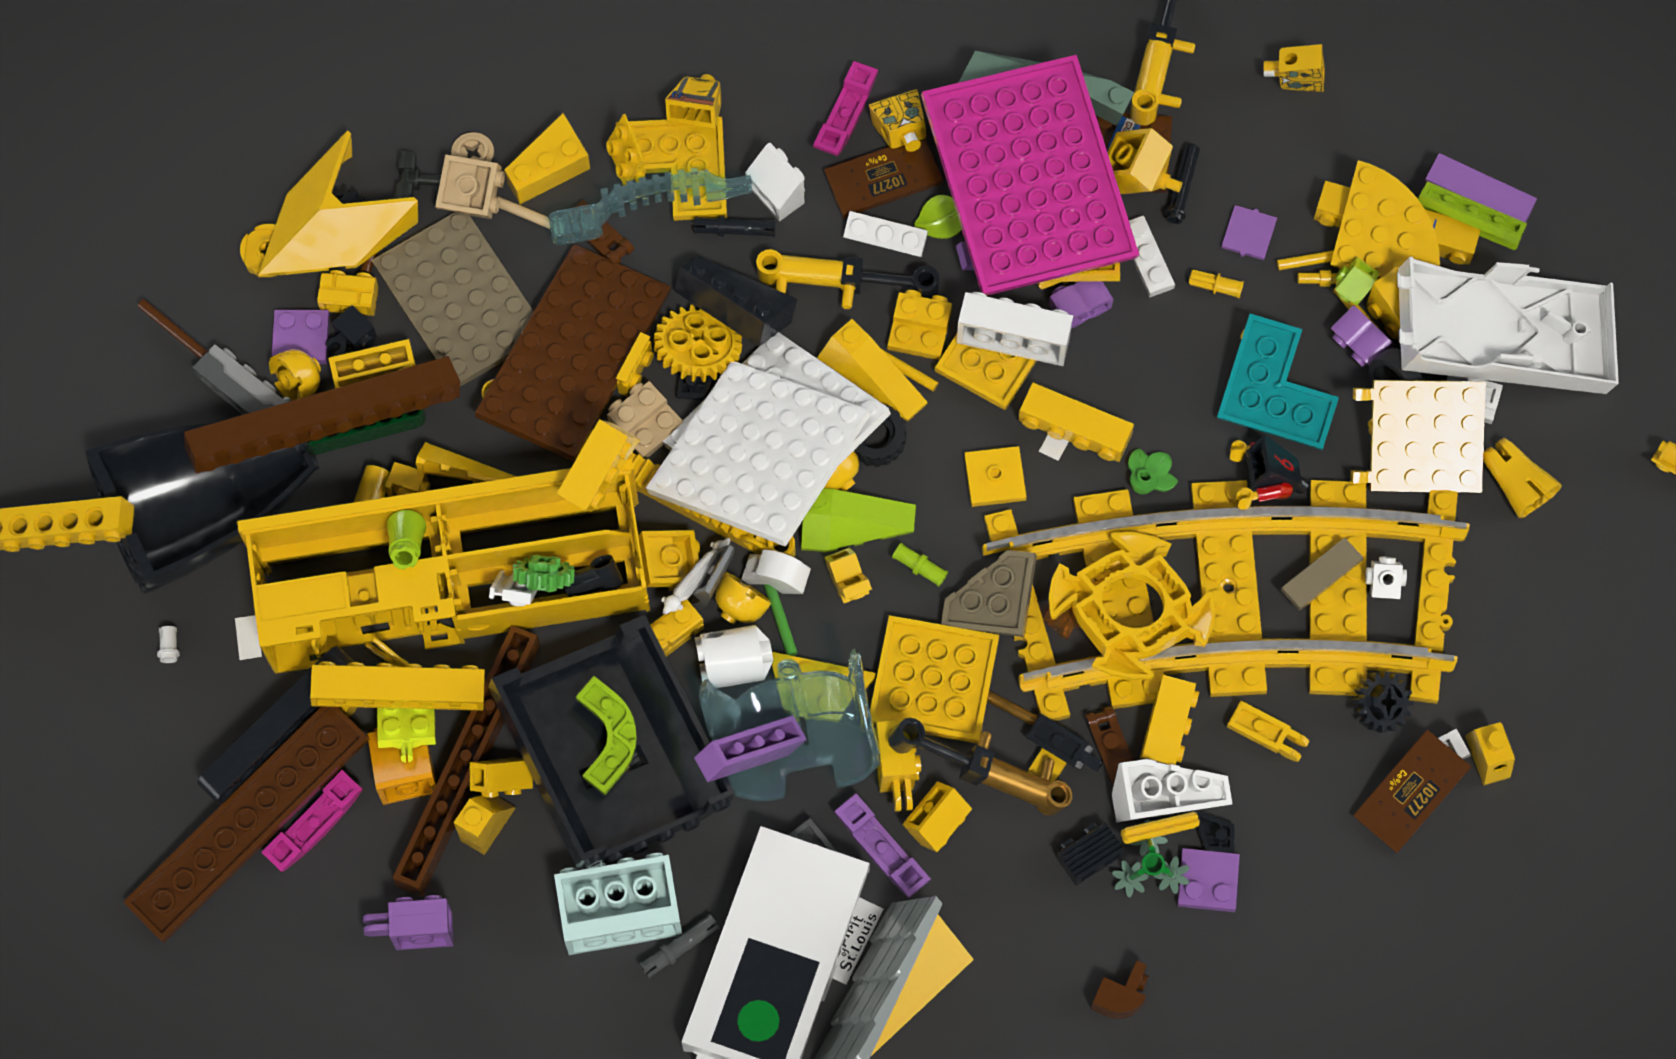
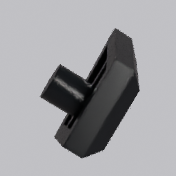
M679 372L677 399L705 400L714 379L709 375L706 377V382H703L701 377L697 376L696 380L692 382L691 375L681 379V372Z
M1194 810L1200 821L1197 828L1204 850L1234 853L1235 824Z

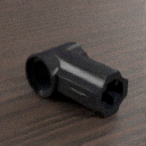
M602 555L595 558L588 567L575 571L574 583H571V586H565L568 597L586 595L597 590L601 592L612 591L622 585L623 579L611 555Z

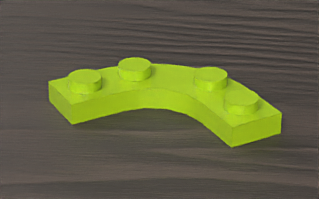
M593 676L576 696V700L596 715L605 725L607 744L600 756L583 774V778L603 795H606L625 773L633 759L637 741L636 727L632 713L622 698Z

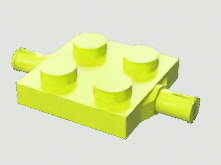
M377 708L378 748L394 747L401 749V761L406 763V754L408 755V762L413 760V748L421 745H436L435 709Z

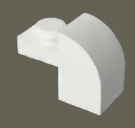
M763 550L762 554H749L741 580L747 584H769L782 594H803L811 568L787 554Z

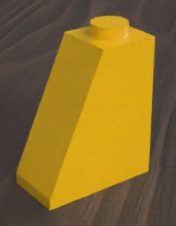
M481 795L470 798L454 821L460 841L485 855L516 809L515 806L500 797H482Z

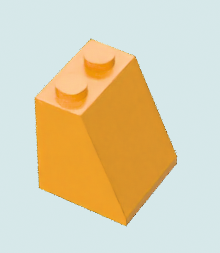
M377 728L373 730L374 732L367 733L370 739L368 742L375 786L383 805L433 793L437 781L429 745L413 748V760L408 762V755L406 754L405 763L401 761V749L394 747L378 748Z

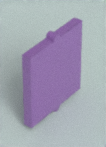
M1235 205L1221 248L1240 253L1241 257L1247 255L1264 260L1277 217L1260 213L1258 209L1250 210Z

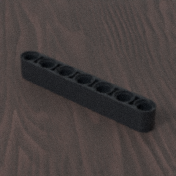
M334 646L314 665H319L320 662H333L336 666H347L348 663L355 661L340 647ZM312 667L200 776L197 784L215 802L220 804L229 798L321 707L311 706Z

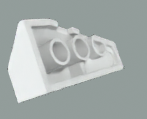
M1149 759L1123 762L1118 765L1112 791L1116 823L1232 805L1228 776L1186 769L1173 764L1158 763Z

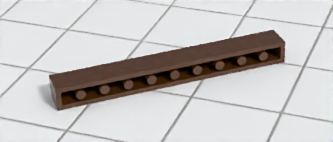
M449 356L185 431V449L196 474L204 471L210 472L228 464H237L243 460L256 456H265L270 452L283 448H292L297 444L311 440L316 441L338 432L344 433L352 428L371 425L376 421L390 417L395 418L414 410H423L428 406L438 403L450 402L460 397V379Z
M513 625L511 626L484 683V709L471 710L392 877L396 887L423 897L455 829L454 821L471 795L470 762L487 760L505 722L488 688L491 678L517 667L521 674L529 671L540 647L538 635Z

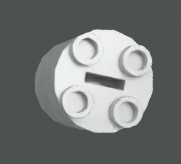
M756 625L700 634V637H695L699 661H704L703 664H699L703 688L715 689L765 680L773 663L770 640Z

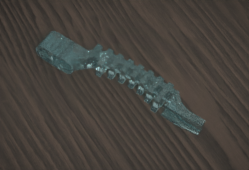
M691 168V172L685 173L684 170H678V174L674 175L671 172H665L663 177H659V174L652 175V179L649 180L643 177L639 178V182L633 183V180L626 181L627 185L624 186L614 184V189L609 195L607 188L601 189L602 200L599 203L558 210L548 216L552 241L556 245H566L599 238L603 235L602 226L612 213L618 212L619 217L626 216L624 203L630 202L631 211L638 210L636 198L642 197L643 206L650 205L649 195L654 194L655 203L662 202L661 192L667 191L668 202L675 201L674 190L680 189L681 203L688 202L686 188L692 187L695 206L701 205L699 186H706L707 202L744 195L752 192L751 175L724 179L711 174L707 169L698 171L697 168Z

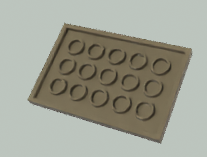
M454 212L371 260L374 268L433 358L436 360L449 356L460 379V387L504 362L534 313L470 215H465L464 213Z

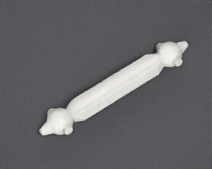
M729 538L716 541L715 543L712 542L710 547L713 550L707 552L677 585L673 595L662 598L664 603L663 614L683 609L681 602L688 599L696 590L717 549L729 545L731 541Z

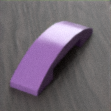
M857 794L853 795L834 811L864 852L908 898L931 880L913 858L910 859L876 820L875 814Z

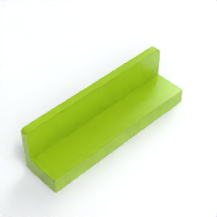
M1428 181L1418 198L1424 209L1449 216L1481 230L1479 236L1512 250L1517 249L1527 226V223Z

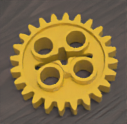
M690 305V311L680 307L679 314L670 311L669 318H662V324L657 325V330L654 334V352H657V360H663V368L671 366L672 375L679 371L681 372V379L691 375V381L694 382L696 377L700 376L702 381L706 382V377L709 375L712 379L717 380V373L719 372L722 375L730 362H739L742 351V336L702 309L695 310V307Z

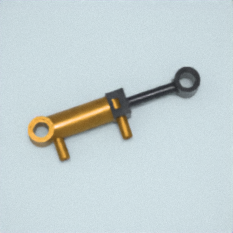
M905 718L891 729L888 734L889 745L897 753H908L913 748L917 749L918 747L962 765L959 779L975 786L983 783L1036 806L1044 815H1055L1072 801V791L1068 784L1059 780L1050 781L1055 764L1054 760L1050 758L1044 759L1040 776L994 757L995 752L988 750L992 735L987 731L981 732L978 745L966 754L926 738L924 726L915 718ZM903 731L909 735L910 740L904 736ZM1051 794L1056 798L1057 802L1052 799Z

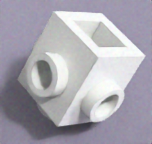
M1380 556L1379 561H1371V568H1366L1365 583L1370 584L1369 594L1372 597L1400 599L1401 586H1406L1407 570H1402L1403 565L1400 562H1396V558ZM1389 574L1388 579L1383 580V576Z

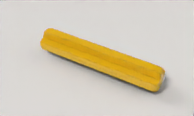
M1190 812L1126 827L1121 830L1123 842L1129 844L1193 829L1199 826L1200 821L1197 813Z

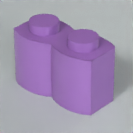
M1102 281L1075 282L1074 285L1068 287L1060 286L1052 292L1049 300V306L1052 310L1059 309L1067 312L1069 315H1073L1072 328L1088 319L1103 314L1112 308L1113 298Z
M1355 305L1331 327L1336 333L1332 338L1343 348L1348 345L1354 351L1351 356L1362 367L1366 363L1370 365L1383 351L1395 346Z

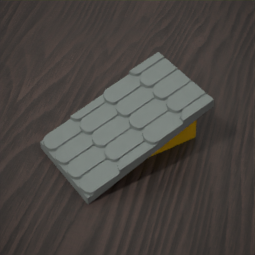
M937 896L891 903L870 939L872 945L853 976L854 983L830 1022L832 1028L814 1059H870L881 1046L974 960L938 915L942 902Z

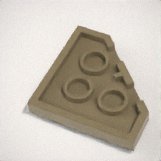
M1012 550L1004 552L996 562L987 569H982L968 580L964 587L945 598L941 625L992 634L1024 637L1037 555L1031 552Z

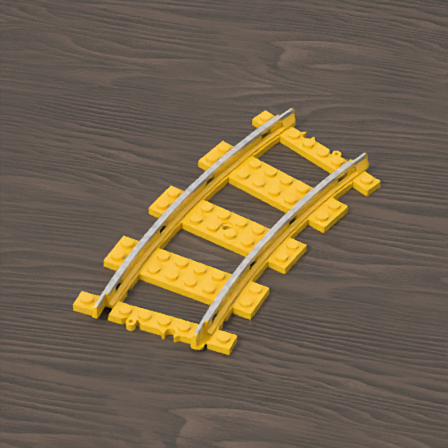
M1247 480L1192 483V510L1133 515L1128 490L1074 497L1073 503L1077 524L1018 535L1011 509L985 515L984 521L990 543L982 546L983 556L1012 550L1035 553L1037 555L1036 560L1048 558L1052 554L1059 553L1060 556L1083 551L1085 567H1088L1106 555L1120 550L1110 539L1113 532H1136L1155 536L1162 540L1196 538L1201 598L1209 591L1214 596L1216 611L1214 626L1205 647L1194 646V643L1173 645L1155 656L1139 660L1154 673L1152 679H1126L1111 676L1092 668L1091 666L1096 657H1103L1102 655L1055 663L1032 584L1025 636H1014L1013 639L1014 641L1023 640L1027 644L1025 649L1018 650V656L1024 659L1027 668L1026 673L1019 675L1018 683L1020 689L1023 692L1034 690L1039 714H1043L1052 721L1070 718L1064 692L1079 689V686L1090 684V686L1107 683L1113 709L1154 703L1159 680L1162 675L1208 671L1210 697L1259 695L1267 693L1265 668L1304 667L1309 668V694L1359 696L1354 689L1363 687L1360 680L1362 678L1367 679V670L1411 674L1410 690H1412V694L1409 696V700L1437 704L1441 671L1452 672L1458 658L1454 655L1442 654L1445 635L1442 631H1448L1453 623L1449 615L1442 614L1447 609L1449 584L1455 578L1454 575H1447L1444 567L1455 566L1456 560L1452 557L1453 541H1464L1470 527L1469 523L1455 521L1458 491L1430 490L1427 514L1366 509V483L1311 480L1310 506H1250L1246 510H1241L1238 508L1240 500H1236V495L1241 488H1248ZM1272 517H1291V520L1271 519ZM1176 522V525L1156 527L1157 524ZM1398 522L1417 523L1418 526H1407L1397 524ZM1252 535H1310L1309 566L1343 538H1346L1362 555V562L1309 603V639H1262ZM1366 537L1424 542L1414 645L1367 641ZM1052 540V543L1032 546L1033 543ZM1132 578L1120 579L1111 583L1102 594L1104 609L1117 623L1131 628H1142L1154 623L1146 582ZM1229 584L1234 590L1226 592L1223 587ZM1278 651H1298V653H1278ZM1195 655V658L1175 660V657ZM1392 655H1398V656H1408V657H1412V659L1391 658V657H1392ZM1083 671V674L1063 678V675Z

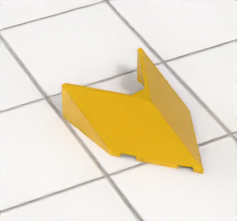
M347 130L287 193L258 273V278L269 277L271 273L285 272V275L329 271V268L346 266V269L357 268L418 223V200L415 197L342 204L332 194L341 165L352 157L351 133Z

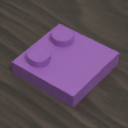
M274 310L272 356L290 349H299L310 357H314L319 364H327L328 349L326 348V342L329 340V310Z
M1182 848L1181 866L1187 865L1190 867L1182 876L1189 880V884L1183 885L1179 883L1177 907L1235 912L1240 854Z

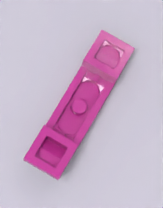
M853 61L835 106L826 124L823 123L813 144L814 148L839 156L863 112L877 77L878 69Z
M341 770L322 790L324 793L285 833L281 832L261 853L281 872H284L311 850L335 826L363 789Z

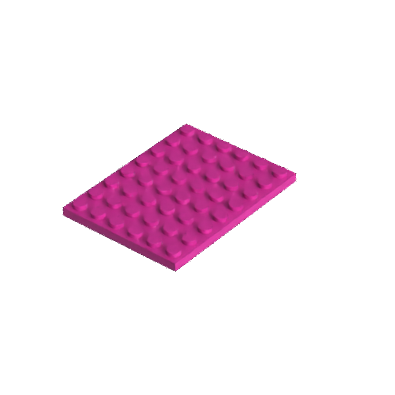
M1077 55L922 91L921 97L981 293L988 296L1139 257L1138 248Z

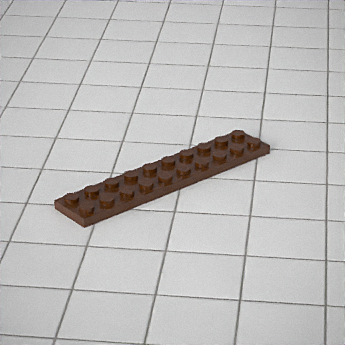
M321 706L123 903L161 942L165 943L370 740L369 737L338 707Z

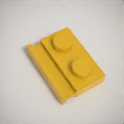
M640 332L616 377V380H618V393L629 397L630 390L641 382L642 375L640 374L644 367L648 368L654 357L651 341H649L650 336Z

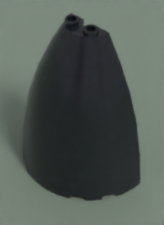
M213 423L179 426L129 437L86 450L85 454L91 476L98 490V498L121 496L134 505L132 534L121 538L116 544L135 583H138L142 593L152 592L185 577L242 543L243 539L239 533L237 521L275 515L295 495L314 471L319 469L315 455H309L305 450L309 448L308 442L198 474L195 473L185 449L184 432Z

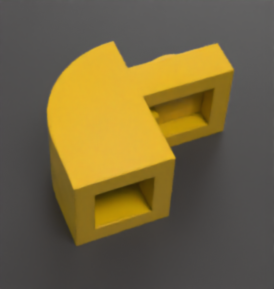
M850 547L824 557L833 584L843 603L870 594L869 590H872L869 579L862 573L856 553Z

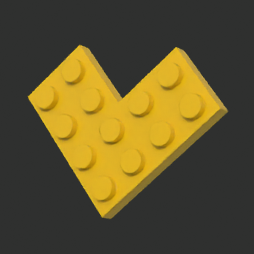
M718 117L716 128L668 122L667 120L629 121L644 158L642 164L646 174L671 172L674 221L695 220V216L719 218V215L727 218L722 117Z

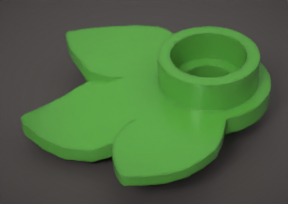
M1141 449L1134 450L1128 460V467L1132 472L1130 476L1132 489L1139 494H1148L1153 490L1166 492L1173 489L1178 480L1168 473L1172 465L1170 455L1157 452L1148 456Z

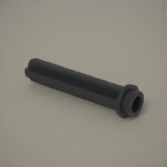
M1192 143L1186 144L1176 177L1177 181L1182 182L1181 190L1179 193L1173 191L1169 208L1165 210L1166 220L1173 224H1180L1186 218L1184 211L1200 148Z

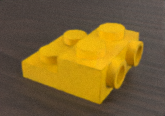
M907 290L905 293L899 292L887 350L940 360L952 313V303H949L947 298L940 295H934L932 299L921 297V293L915 290Z
M694 530L642 531L638 535L647 587H669V591H674L677 585L699 562L700 545L699 541L695 539Z

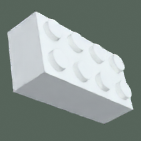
M965 292L958 321L957 343L1063 366L1071 335L1073 315H1069L1067 312L1059 309L1053 311L1041 309L1036 304L1022 305L1014 303L1013 300L1008 298H990L980 292Z

